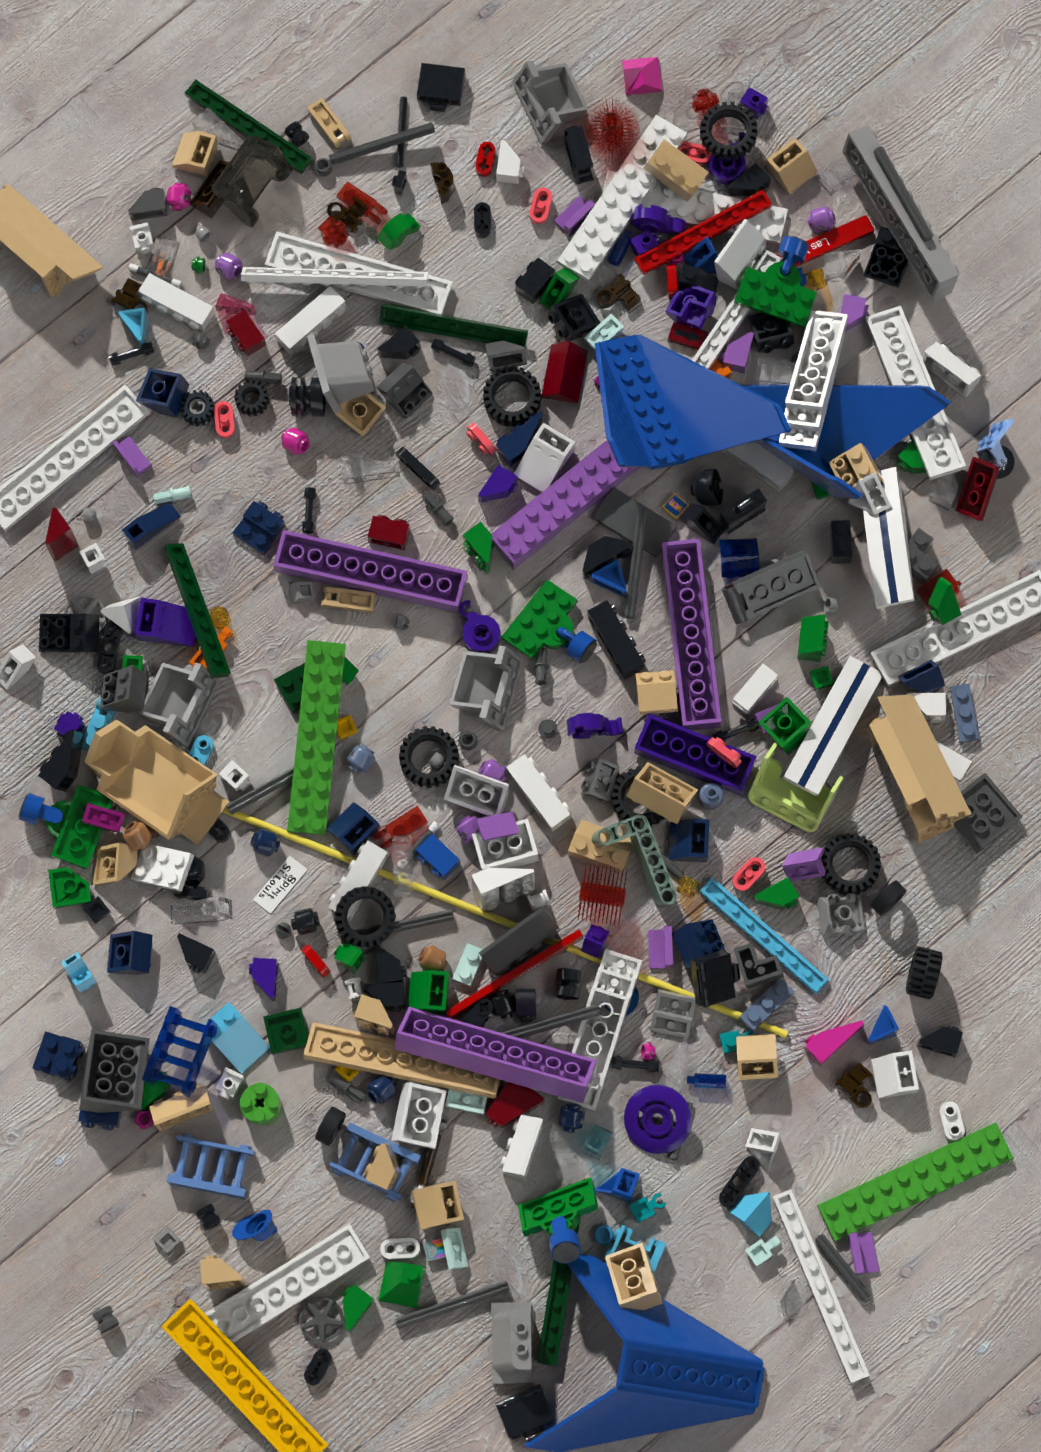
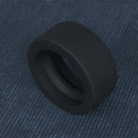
M895 880L874 899L870 906L880 916H883L906 894L907 890Z
M332 1106L323 1118L315 1139L330 1146L343 1125L346 1113Z

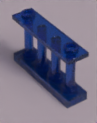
M170 1006L142 1080L152 1086L159 1080L181 1087V1093L190 1098L191 1093H194L196 1089V1080L211 1040L217 1034V1023L212 1019H208L207 1025L182 1018V1012ZM181 1025L203 1032L200 1043L175 1036L174 1033L177 1026ZM176 1044L196 1051L193 1061L190 1062L169 1055L167 1052L169 1046ZM168 1062L189 1069L186 1080L161 1073L162 1064Z

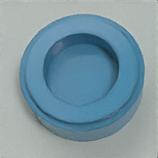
M600 1225L595 1229L594 1239L598 1244L608 1245L612 1242L614 1232L610 1226Z

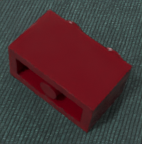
M245 310L226 321L228 335L236 339L237 348L241 353L245 352L247 357L266 346L265 338Z
M384 515L373 516L367 536L368 542L405 550L411 530L410 524L402 519L391 520Z

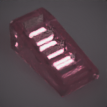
M220 294L215 305L219 313L238 314L243 310L248 315L255 316L257 313L255 305L225 294Z

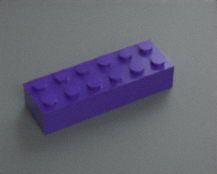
M652 714L648 715L634 748V754L706 783H716L722 789L739 796L743 794L757 757L726 744L725 746L729 750L734 749L741 755L740 759L742 762L737 768H734L707 746V742L711 739L710 737Z

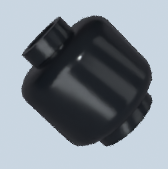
M196 856L193 858L185 884L188 886H197L205 878V864Z
M312 908L295 911L294 918L290 919L292 929L297 930L299 935L316 932L317 927L320 926L317 911H313Z
M509 989L494 992V996L490 998L493 1005V1014L501 1016V1019L513 1017L512 1013L516 1012L515 994L509 992Z

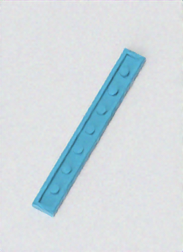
M713 877L699 890L700 894L771 956L777 955L780 964L815 995L829 981L825 975Z

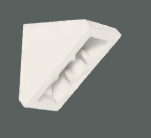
M876 472L858 480L855 489L863 495L859 499H849L848 504L874 515L892 507Z
M143 596L110 604L101 609L100 612L131 634L136 630L140 600Z
M751 1128L745 1147L758 1159L760 1166L768 1175L782 1134Z

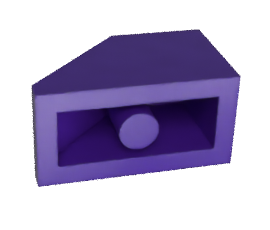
M498 465L479 492L478 501L483 503L508 497L510 493L516 491L519 485L517 483V475Z
M253 958V963L249 964V975H252L254 982L269 999L275 1001L278 973L277 959Z

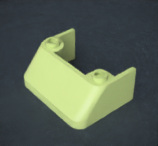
M774 742L763 759L748 793V798L752 804L806 832H815L830 807L844 777L840 776L832 789L823 786L816 797L780 777L783 771L782 765L772 758L778 745Z

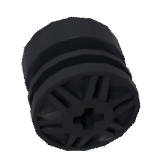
M292 377L289 388V406L292 416H298V408L301 410V416H305L307 408H310L312 416H325L326 398L322 392L319 377H312L310 386L306 385L305 377L301 378L300 386H298L297 377Z

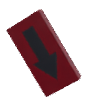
M673 322L668 341L699 350L708 337L709 332Z

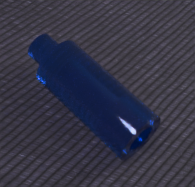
M625 230L624 234L619 236L607 260L611 265L620 266L630 246L631 231Z
M695 1073L694 1076H687V1084H694V1087L726 1089V1075Z

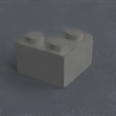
M918 528L908 541L911 572L915 579L926 585L936 572L938 564L925 555L931 548L934 538Z
M753 943L734 948L747 989L784 977L777 955L759 961Z

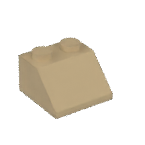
M664 670L661 672L636 674L639 715L678 712L674 671Z

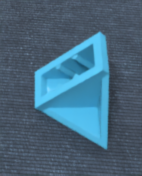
M145 308L120 311L118 313L120 320L140 347H142V343H145L149 325Z
M770 1191L741 1196L729 1210L731 1215L758 1237L772 1223Z

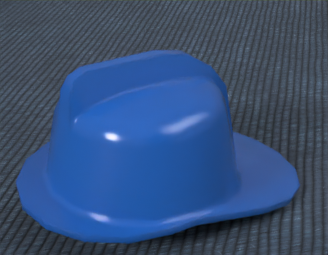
M266 1209L241 1219L235 1225L232 1235L236 1240L252 1238L255 1241L262 1242L277 1233V1227L272 1220V1212Z

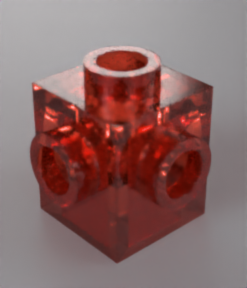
M708 88L698 90L696 94L692 95V108L695 113H699L702 117L705 113H708L709 108L712 107L714 109L715 104L719 103L717 94Z
M331 215L318 227L319 232L323 236L322 240L328 246L332 244L335 248H338L349 237L346 230L348 227L341 220L337 221Z

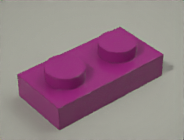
M88 803L82 823L119 833L125 814Z

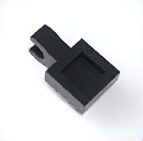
M184 885L181 894H174L177 899L188 898L189 900L209 901L208 891L200 886L187 889Z

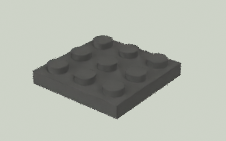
M984 773L961 791L971 815L955 821L954 827L978 854L1022 819L1023 816L988 775Z

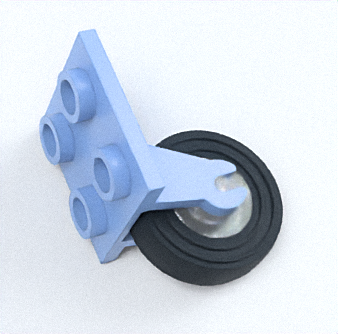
M1013 419L994 423L989 430L990 434L979 442L978 445L980 447L976 451L978 454L982 453L981 459L1001 465L997 479L1007 477L1014 468L1015 460L1012 452L1000 444V439L1014 423L1015 420Z

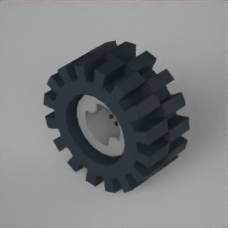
M193 390L192 394L188 392V396H184L183 401L180 403L183 418L192 426L193 424L196 427H199V424L206 425L205 422L209 423L211 421L210 418L214 417L212 397L207 392L203 393L202 390H199V392ZM198 404L203 406V408L197 412L196 409H193V406Z

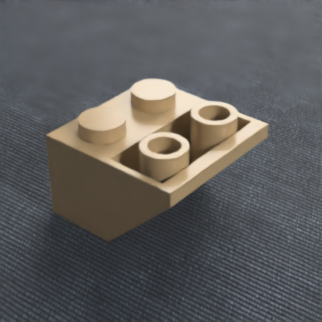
M202 131L183 133L172 167L207 177L219 145L217 136Z
M796 138L771 155L766 161V169L788 194H791L818 173L808 151Z
M862 443L829 461L835 476L841 478L853 488H855L858 480L876 472L879 481H883L869 451Z
M361 994L354 1015L356 1023L359 1024L358 1027L365 1030H370V1028L376 1029L378 1034L384 1036L394 1035L393 1025L381 1001Z
M776 1034L736 1036L739 1080L778 1078Z
M382 1143L380 1146L377 1145L373 1153L375 1159L372 1164L369 1163L364 1174L367 1175L365 1180L389 1190L393 1188L400 1169L391 1144Z
M456 1181L436 1184L412 1191L420 1230L464 1220Z

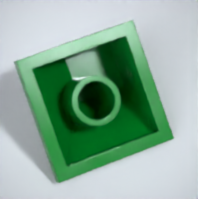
M788 697L758 722L787 755L791 754L802 744L812 725V722Z
M386 1261L378 1301L418 1308L425 1267Z

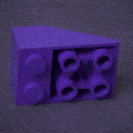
M141 598L135 636L138 641L194 647L196 635L184 606L161 600Z

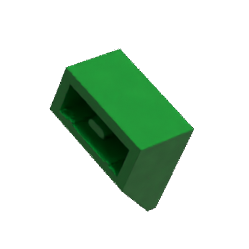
M480 521L463 534V550L469 557L473 556L476 560L475 564L480 571L484 570L489 574L494 547L493 536Z
M821 614L802 618L798 660L820 662L821 656H825L827 640L823 638H827L829 621H825L826 615Z
M433 970L411 972L408 1007L433 1014L446 1015L450 981L449 972Z

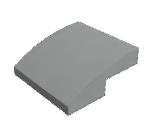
M659 989L650 1031L688 1039L696 1005L695 997Z

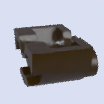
M443 162L430 163L434 182L438 183L440 202L443 204L449 200L455 190L453 173Z

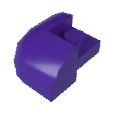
M694 285L682 291L678 290L665 312L676 323L701 330L707 318H711L716 306L715 292Z

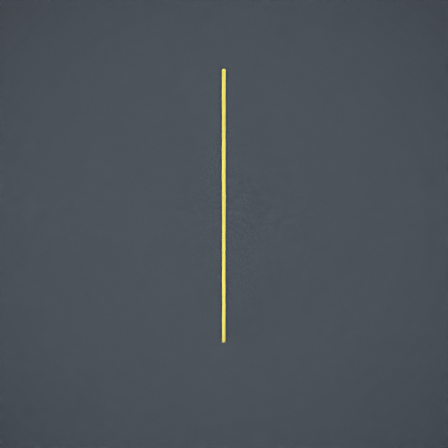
M227 808L222 812L348 864L353 859H357L237 811L234 814H230ZM382 868L378 873V876L512 929L519 924L487 910L482 912L477 906ZM547 938L543 942L553 945L560 940L553 938L549 941ZM574 945L566 949L568 952L601 964L602 956L598 959L582 952V948ZM639 972L637 979L665 991L695 997L694 993ZM719 1003L708 1007L740 1020L739 1016L742 1014ZM763 1022L758 1027L785 1039L788 1031Z

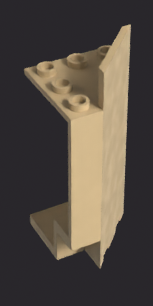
M7 184L0 190V241L41 276L51 299L55 295L60 294L68 282L93 274L103 268L100 263L13 187Z
M914 695L877 697L886 717L883 719L881 717L876 718L869 724L871 746L878 744L905 799V807L915 825V837L918 843L953 829L955 821L971 815V812Z
M115 720L94 734L84 763L90 766L89 770L101 778L96 790L168 840L182 834L198 845L226 809V805L230 803V801L214 791L218 774L146 725L134 732L120 721Z

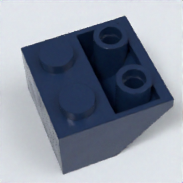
M353 802L326 830L354 856L362 843L366 844L381 827L366 810Z
M709 819L680 820L678 824L670 822L669 861L707 862Z
M713 919L687 923L672 932L686 968H691V959L719 950L726 951Z

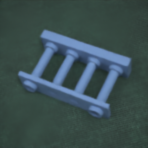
M349 1122L346 1128L347 1132L350 1133L349 1141L338 1163L335 1164L330 1161L331 1172L341 1177L343 1174L381 1191L391 1201L396 1202L397 1199L402 1201L403 1197L398 1191L410 1166H413V1164L419 1165L422 1159L421 1155ZM361 1138L367 1141L366 1145L368 1146L354 1173L344 1167L356 1142ZM382 1143L391 1144L394 1155L403 1158L400 1173L393 1188L389 1190L381 1188L365 1180V1177H362L377 1145L380 1146Z
M185 1133L182 1136H176V1140L182 1143L176 1172L173 1175L168 1174L166 1182L169 1185L246 1200L247 1191L243 1189L242 1181L248 1156L255 1157L256 1154L254 1150H251L252 1147L240 1145L239 1148L194 1139L193 1135ZM190 1144L202 1147L196 1175L193 1176V1179L186 1178V1174H184ZM209 1148L221 1150L215 1180H212V1183L204 1181L205 1178H203ZM228 1153L240 1154L234 1183L231 1186H226L222 1180Z

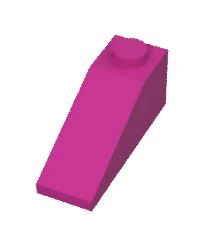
M861 1020L819 1032L816 1036L812 1034L805 1041L807 1045H805L804 1049L821 1066L863 1027L864 1022Z

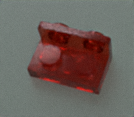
M947 569L916 590V593L929 610L928 602L939 578L943 577L952 584L955 595L960 592L961 582L956 581Z

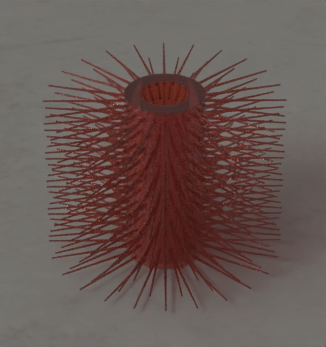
M612 96V113L611 109L609 112L606 101L607 108H603L602 112L599 110L600 113L597 115L594 114L591 121L590 119L584 121L587 123L592 122L590 127L588 125L584 127H587L585 129L589 131L585 133L588 135L586 139L592 142L591 145L593 147L594 145H597L599 149L602 147L604 150L603 154H606L605 151L608 154L611 153L613 164V148L614 153L616 149L619 160L618 153H622V149L626 151V147L629 149L628 143L632 146L634 138L640 136L637 135L639 133L634 132V128L640 131L639 127H637L640 125L635 124L630 111L628 112L624 109L620 112L617 106L613 107Z
M586 864L584 878L581 883L579 894L580 903L578 910V919L581 911L582 901H584L582 910V920L586 902H588L586 920L588 917L590 903H592L590 921L592 917L594 903H596L594 921L596 918L598 904H600L598 916L599 923L601 907L603 904L604 909L602 923L604 920L606 905H608L606 924L608 920L610 906H612L610 919L611 925L614 906H616L614 926L617 916L618 907H620L618 921L619 926L621 911L624 907L626 895L625 885L627 879V871L624 881V887L621 888L623 871L620 880V887H617L619 877L618 869L616 885L614 887L613 884L615 869L613 873L612 885L609 886L611 867L608 877V883L607 885H605L607 874L606 867L604 883L602 885L601 881L603 874V866L601 870L599 884H597L599 865L596 875V881L595 883H593L595 873L594 865L591 883H589L591 864L589 868L587 882H585L587 872Z

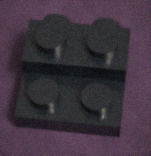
M583 294L556 303L548 311L549 322L556 325L558 336L561 339L564 338L565 341L580 338L585 332L595 329L601 323Z
M764 313L748 316V322L752 333H754L753 340L758 353H770L773 349L780 347L788 349L794 344V334L789 322Z

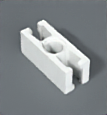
M762 664L733 698L732 704L748 715L777 681L778 675L765 664Z

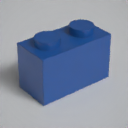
M433 834L416 849L418 855L416 858L423 865L427 863L432 868L430 871L437 878L441 876L445 880L461 864L460 859Z

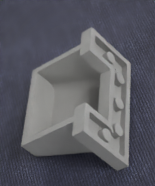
M527 61L512 81L541 144L547 143L560 125L579 118L588 111L583 95L580 93L567 63L536 68L533 61Z
M314 334L307 336L322 392L335 414L342 412L340 404L375 391L371 379L373 371L371 366L367 365L369 358L366 351H363L359 341L320 344Z
M499 646L497 655L464 651L449 705L456 709L479 714V718L497 731H504L523 659L506 646Z
M162 663L145 697L144 708L140 709L138 714L143 718L164 726L163 731L180 745L188 748L220 679H211L208 669L202 664L195 663L192 671Z
M531 1302L491 1303L492 1384H533Z

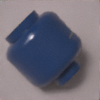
M260 829L258 832H254L250 846H253V851L256 853L271 856L273 851H278L280 841H277L278 836L276 833Z
M379 1075L368 1084L367 1095L372 1102L384 1104L396 1094V1082L392 1077Z
M566 1103V1105L560 1108L558 1124L563 1127V1131L574 1133L575 1130L583 1127L585 1111L581 1109V1105Z

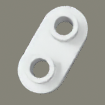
M945 1102L939 1110L943 1131L948 1140L956 1141L961 1139L965 1132L962 1117L956 1103ZM951 1108L953 1114H947L946 1109ZM956 1127L958 1129V1133H952L951 1128Z
M413 1238L387 1239L381 1244L380 1251L382 1256L388 1260L413 1259L420 1253V1245ZM409 1245L414 1247L413 1252L407 1251ZM390 1246L394 1247V1252L388 1253L387 1248Z

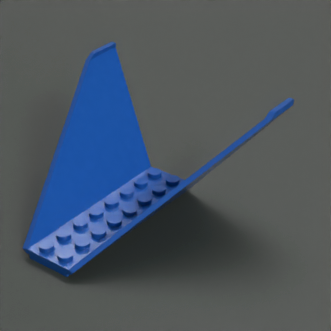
M633 335L595 343L606 439L618 467L660 469L684 464L700 456L791 431L784 412L777 403L642 335Z
M742 385L777 403L785 412V401L790 385ZM833 385L816 451L782 447L778 443L780 435L756 442L834 498L859 499L863 494L841 478L836 477L829 461L859 443L865 446L872 459L875 460L946 408L951 402L932 388L922 385Z
M580 1254L575 1261L567 1263L623 1340L616 1387L530 1442H525V1447L564 1452L755 1413L756 1408L759 1406L765 1370L762 1359L663 1298V1304L646 1310L620 1307L608 1265L594 1256Z

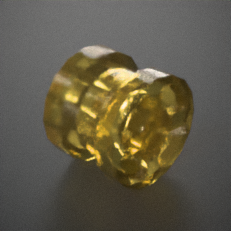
M814 269L806 274L807 279L810 281V290L822 289L828 285L827 280L824 279L825 272L823 269Z
M215 607L210 612L214 627L223 629L229 625L230 616L224 607Z
M681 876V884L677 887L676 892L686 897L694 898L695 888L699 886V882L693 878Z

